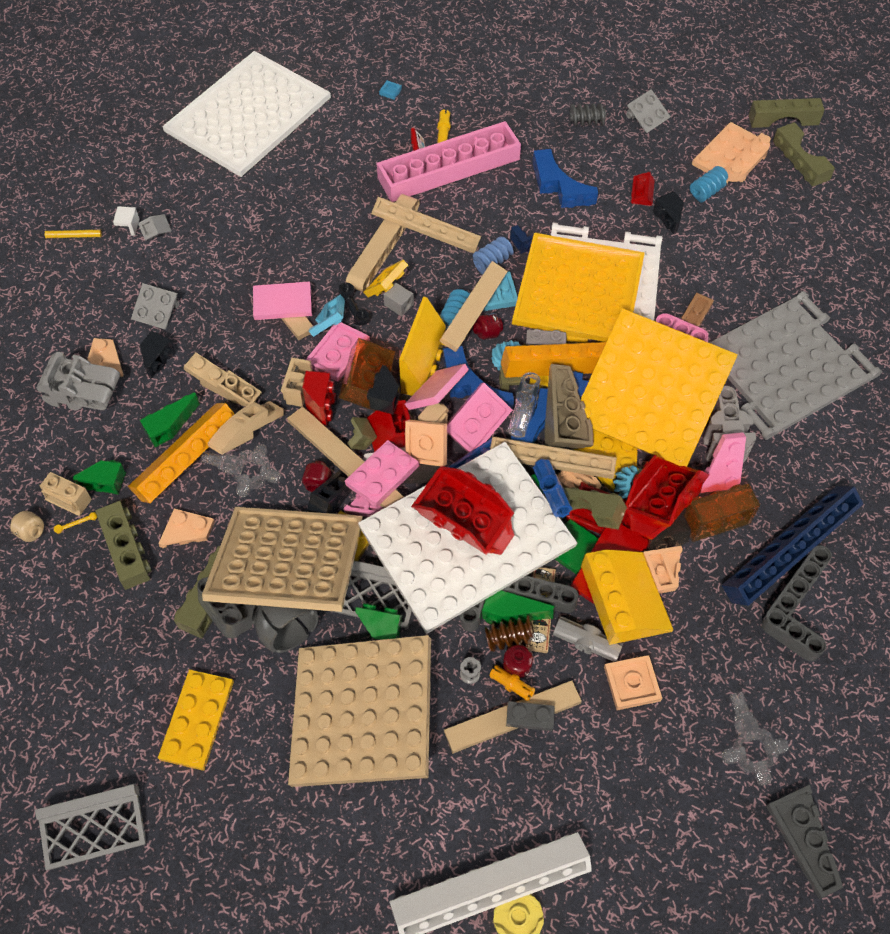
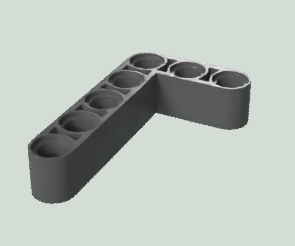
M821 545L813 548L761 622V626L767 634L807 661H816L825 651L826 642L821 636L791 617V615L832 558L831 551ZM793 587L799 589L800 592L795 591ZM781 603L787 604L789 608L784 607ZM770 619H774L778 624L772 623ZM789 632L794 633L797 638L792 637ZM809 645L815 647L817 651L811 650Z
M524 576L502 589V591L553 605L554 611L571 613L577 607V591L571 586ZM521 587H527L530 590L523 592L519 589ZM548 592L551 595L549 597H544L541 595V593ZM565 597H569L573 601L565 602L562 599ZM486 599L460 614V624L464 630L472 632L479 628L482 620V609ZM467 616L475 617L473 621L465 620Z

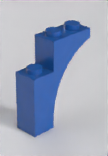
M551 149L534 151L533 167L540 194L557 192L561 208L591 206L597 203V187L579 183L567 176L556 164Z
M459 346L456 352L450 348H443L445 368L466 364L469 369L449 391L450 398L471 396L478 386L485 382L480 380L469 367L464 355L463 346ZM486 384L513 410V393L504 392Z

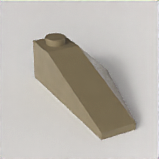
M551 364L549 368L545 446L569 447L571 450L593 446L592 423L590 419H587L584 410L586 408L585 404L580 400L577 391L578 386L570 366Z

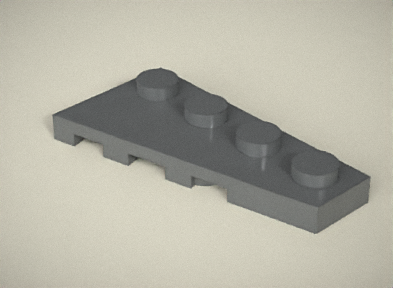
M808 785L768 804L766 807L820 900L842 889L843 885L833 854H830L827 845L828 839L818 817L820 815L817 805H814L811 787Z

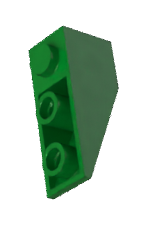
M195 392L184 396L172 404L166 405L163 409L149 414L140 420L145 433L154 447L173 439L200 405Z

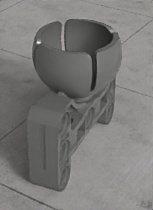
M208 577L202 578L198 582L199 603L221 633L227 638H236L251 629L252 625L255 624L257 637L260 642L271 652L284 653L294 649L308 638L307 630L296 618H299L304 623L309 632H313L318 624L317 610L203 601L202 593Z

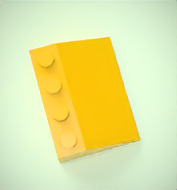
M423 297L399 359L401 393L413 396L437 371V361H441L443 356L442 347L446 346L440 342L446 331V325L427 297Z
M602 550L585 554L581 568L609 645L673 632V627L643 552Z

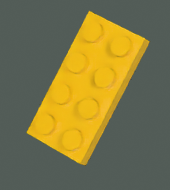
M194 670L188 671L158 755L160 761L205 770L234 683L233 679Z

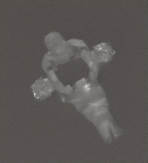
M258 444L253 451L244 450L238 456L231 453L218 455L205 450L203 453L206 455L202 454L201 463L217 466L223 473L233 475L238 484L236 488L237 495L241 497H246L251 489L259 490L264 488L267 480L271 483H278L281 478L279 471L271 469L269 459L266 456L267 447L263 444ZM254 462L255 465H262L260 474H257V476L252 478L246 474L241 476L244 466H247V464Z
M739 692V696L737 693L732 694L729 698L736 714L734 716V727L738 737L734 741L732 748L725 749L721 753L722 760L726 764L737 762L739 769L747 774L756 772L755 778L760 786L768 785L772 780L770 770L768 769L776 763L779 754H783L789 749L787 740H773L772 734L764 728L760 729L757 718L753 716L752 712H749L744 693ZM752 740L760 741L761 744H764V751L768 756L767 761L750 762V759L746 758V751L742 744Z

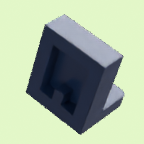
M518 225L511 227L510 240L520 254L529 252L533 235L527 237L526 233Z

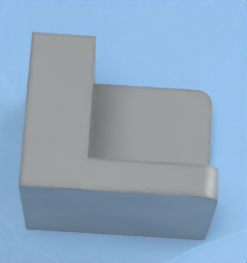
M165 214L150 216L138 223L145 241L160 234L171 232Z
M394 283L393 287L384 293V306L400 316H403L414 305L413 293L397 283Z

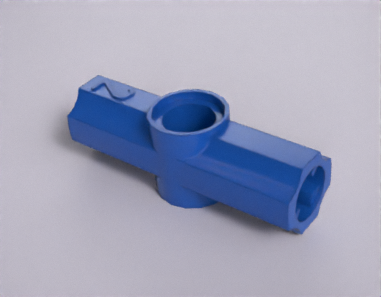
M540 459L536 461L533 469L554 516L563 518L569 515L572 507L550 460Z

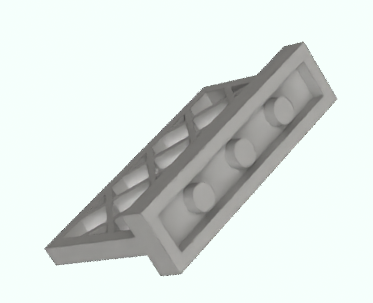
M354 561L350 576L356 578L353 580L350 578L348 587L352 585L357 595L344 601L343 607L347 606L348 610L343 609L342 612H331L359 618L348 604L358 598L366 604L362 596L373 590L378 600L371 603V605L376 606L381 603L384 608H387L383 601L392 595L396 596L400 604L392 609L398 610L401 607L404 609L406 617L405 621L401 623V627L408 629L412 610L409 606L406 609L405 605L407 602H402L397 594L399 590L398 588H393L396 585L385 567ZM361 579L367 580L370 587L359 593L354 583ZM381 584H388L392 591L380 597L375 588Z
M132 784L36 809L35 814L36 820H39L45 870L48 871L145 845L146 838L139 801V786ZM133 802L135 811L128 820L120 815L119 811L124 804ZM118 806L115 811L111 809V807ZM103 809L112 813L105 826L94 820L98 812ZM93 812V814L91 815V817H89V816L86 815V814H88V813ZM81 815L88 821L79 833L69 825L76 816ZM116 816L127 823L119 836L108 829ZM135 817H136L137 825L133 823V820L135 819ZM68 819V821L66 822V824H65L64 822H62L61 820ZM57 822L63 826L55 839L48 835L46 824ZM91 823L102 829L94 842L84 836ZM130 825L138 830L139 841L129 843L122 838ZM67 829L77 835L70 848L59 842ZM105 832L117 838L109 849H104L98 845ZM81 838L92 845L86 855L82 856L73 851ZM120 841L124 843V845L117 846ZM56 845L67 851L60 862L52 863L51 852ZM95 847L100 850L92 853ZM70 854L75 857V858L68 859V857L70 856Z

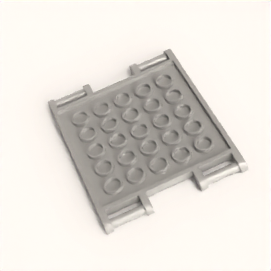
M805 291L710 342V344L738 354L728 379L749 402L743 405L740 411L746 412L753 418V423L762 432V437L765 440L875 379L882 373L879 367H875L859 351L860 348L856 344L851 345L844 351L821 327V325L829 321L830 317L823 313L808 298L809 295ZM800 303H803L817 317V319L814 320V318L800 305ZM853 355L869 373L866 374L850 356ZM753 410H756L760 414V416L768 423L770 428L766 426V424L759 418V416Z

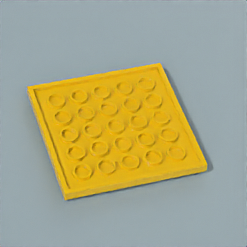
M534 233L512 318V325L545 331L558 330L566 332V335L607 342L622 308L634 312L645 252Z
M622 308L581 397V402L583 401L586 407L584 410L587 419H590L592 429L651 455H657L676 465L687 467L738 354Z

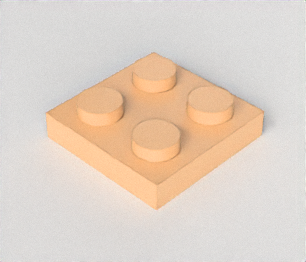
M418 420L405 421L406 453L419 461V464L447 465V424Z
M649 655L605 664L604 669L616 710L660 702L662 700Z

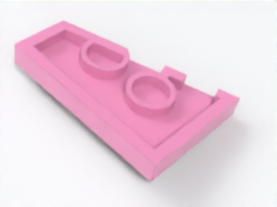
M744 432L722 435L712 455L714 457L712 463L705 470L710 475L703 483L700 493L740 489L746 443Z

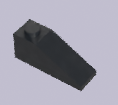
M339 470L311 492L307 512L334 514L352 491L345 484L348 476Z

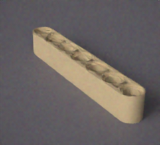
M401 194L395 203L417 211L420 201ZM384 219L350 270L346 283L352 284L354 289L363 292L374 279V275L378 273L383 265L382 262H385L392 251L390 249L394 248L406 227Z

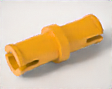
M499 665L494 666L496 671L494 669L491 670L489 677L505 686V690L508 692L513 691L526 701L533 697L535 688L521 681L519 676L511 675Z

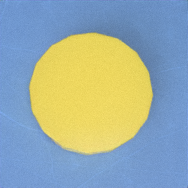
M529 894L495 907L493 922L498 934H540L544 924V917L540 903L533 895Z

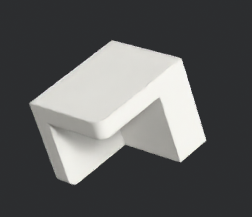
M117 206L113 221L114 225L128 226L133 236L136 234L139 223L136 207Z

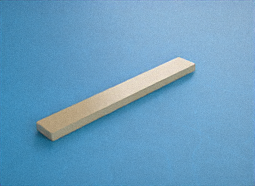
M301 407L287 418L288 422L348 477L364 463L357 454L304 407ZM395 489L380 506L384 509L404 498V496Z

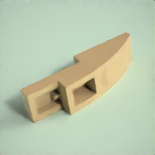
M195 353L184 365V370L200 380L202 386L236 404L246 407L255 402L262 394L260 390L229 370L225 372L198 353Z
M271 401L263 405H259L256 402L249 404L228 419L208 442V447L221 455L253 439V431L284 416L283 408Z

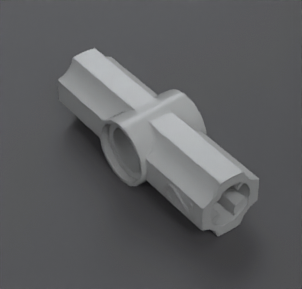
M562 616L558 620L553 632L554 636L574 644L579 651L585 650L584 653L586 654L595 653L613 662H616L623 646L622 642L609 645L606 635L601 634V631L595 626L589 624L582 626Z

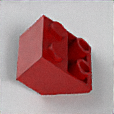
M306 371L302 387L306 409L327 428L328 421H332L333 417L331 404L335 405L336 402L334 381H331L330 373Z
M406 400L398 402L394 414L376 410L367 417L377 436L372 442L374 452L387 440L398 448L406 447L405 421L410 420L408 408L405 405Z

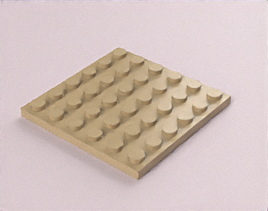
M235 507L203 590V601L342 612L361 532L358 523L363 520V516Z
M428 635L299 648L288 785L300 787L428 778L431 638Z

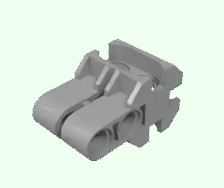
M62 352L52 354L36 387L38 392L45 393L42 395L43 401L55 407H60V403L67 404L69 409L76 411L82 407L105 410L118 383L120 373L111 367L90 364L89 361L78 355H73V360L66 359Z
M724 386L711 413V419L703 437V444L710 445L708 453H705V457L709 463H712L714 458L712 455L723 434L744 432L746 436L744 463L756 441L755 433H747L750 425L754 424L753 418L746 412L740 411L736 390L730 386Z

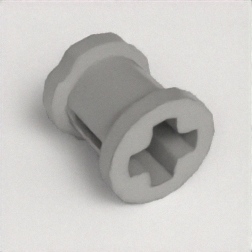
M465 658L461 663L460 677L462 681L467 684H473L479 680L481 665L475 658ZM467 668H471V670L474 671V673H469V670H467Z

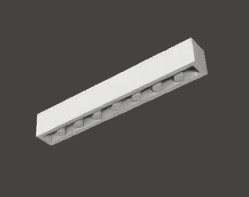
M579 833L566 835L548 844H541L537 848L526 852L517 853L515 856L495 861L485 867L473 869L455 878H448L444 882L424 887L414 893L402 895L395 900L389 901L399 934H424L591 872L590 855Z

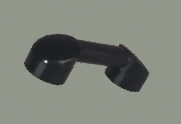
M346 282L340 284L338 294L344 298L353 314V323L360 326L369 322V313L357 308L353 300V285Z

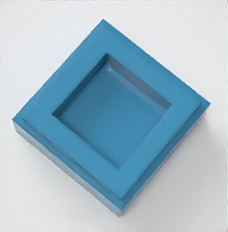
M386 81L379 90V95L395 100L402 90V85Z

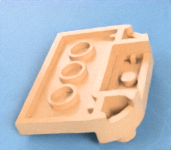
M730 122L692 161V165L706 173L715 166H720L728 173L727 184L728 181L743 182L748 173L762 159L766 158L771 138L763 133L756 136Z

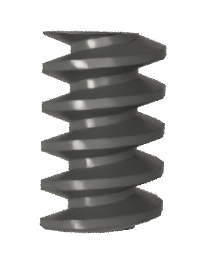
M592 103L590 108L588 104H584L583 108L581 104H578L576 108L574 104L570 105V124L573 121L574 125L577 126L578 121H580L581 126H584L585 121H587L588 126H590L591 122L594 121L595 126H597L598 121H601V124L604 125L606 119L605 105L602 106L601 103H598L596 107Z

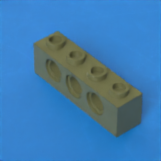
M118 501L95 510L119 580L124 589L127 590L149 581L148 573L151 572L148 560H143L141 556L145 554L141 542H136L135 537L139 535L135 525H130L129 523L132 516L128 507L123 508L121 502ZM135 560L132 564H128L129 561Z

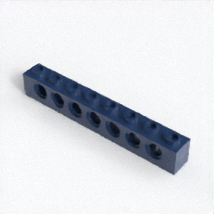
M836 486L722 584L731 603L749 606L858 510L864 503L855 486Z

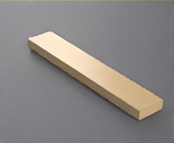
M381 197L377 198L372 210V214L471 253L476 251L481 238L479 235Z
M493 261L490 263L440 339L441 343L453 351H457L508 272Z
M492 437L490 450L506 442L522 464L535 466L536 461L549 459L553 468L557 470L609 479L614 478L617 459L615 457Z
M569 681L533 695L529 701L523 699L517 702L555 706L554 714L579 705L582 701L573 682ZM507 706L445 729L444 733L452 753L517 729L506 727Z

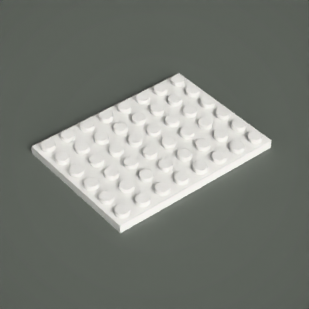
M253 51L163 125L164 132L242 177L331 98V94L320 86Z
M506 442L457 468L464 472L472 473L483 484H489L494 487L496 492L500 494L514 512L511 523L515 535L502 555L494 553L485 555L464 540L459 541L455 539L450 531L438 528L412 508V504L425 486L358 523L362 533L426 634L577 545V542L561 519L554 516L548 501Z

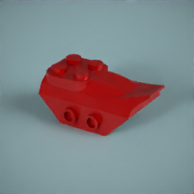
M654 455L649 462L645 463L642 471L636 474L633 479V484L625 504L627 507L626 512L630 519V530L651 540L654 539L659 533L674 523L684 508L689 507L702 490L703 483L710 474L686 466L676 465Z
M440 466L411 506L438 528L450 531L455 539L459 541L464 540L485 555L488 553L502 555L515 535L511 523L514 512L491 485L483 484L477 480L475 475L470 472H464L461 469Z

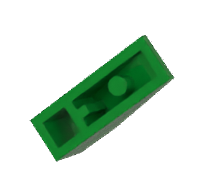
M502 590L487 598L482 609L483 619L490 625L494 622L495 626L500 625V621H503L505 626H507L509 619L514 624H517L518 617L521 618L523 623H526L527 615H529L531 621L554 618L553 605Z

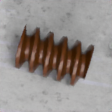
M529 615L526 616V623H523L521 618L518 617L516 625L509 619L508 626H505L503 621H500L499 628L495 626L494 622L491 623L490 630L485 627L487 643L492 652L496 651L497 646L500 650H504L505 644L510 648L514 646V641L517 645H522L523 639L527 645L531 644L532 638L535 641L534 629Z

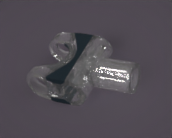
M528 372L522 376L516 393V403L507 432L516 438L525 437L528 425L533 419L537 406L540 377L535 373ZM533 378L536 380V383L528 384L525 380Z

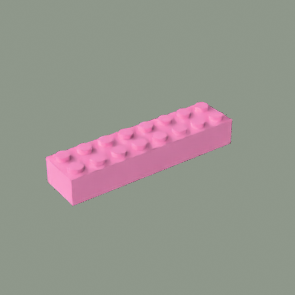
M506 121L378 162L377 176L390 201L395 202L401 194L413 196L520 160L521 144Z

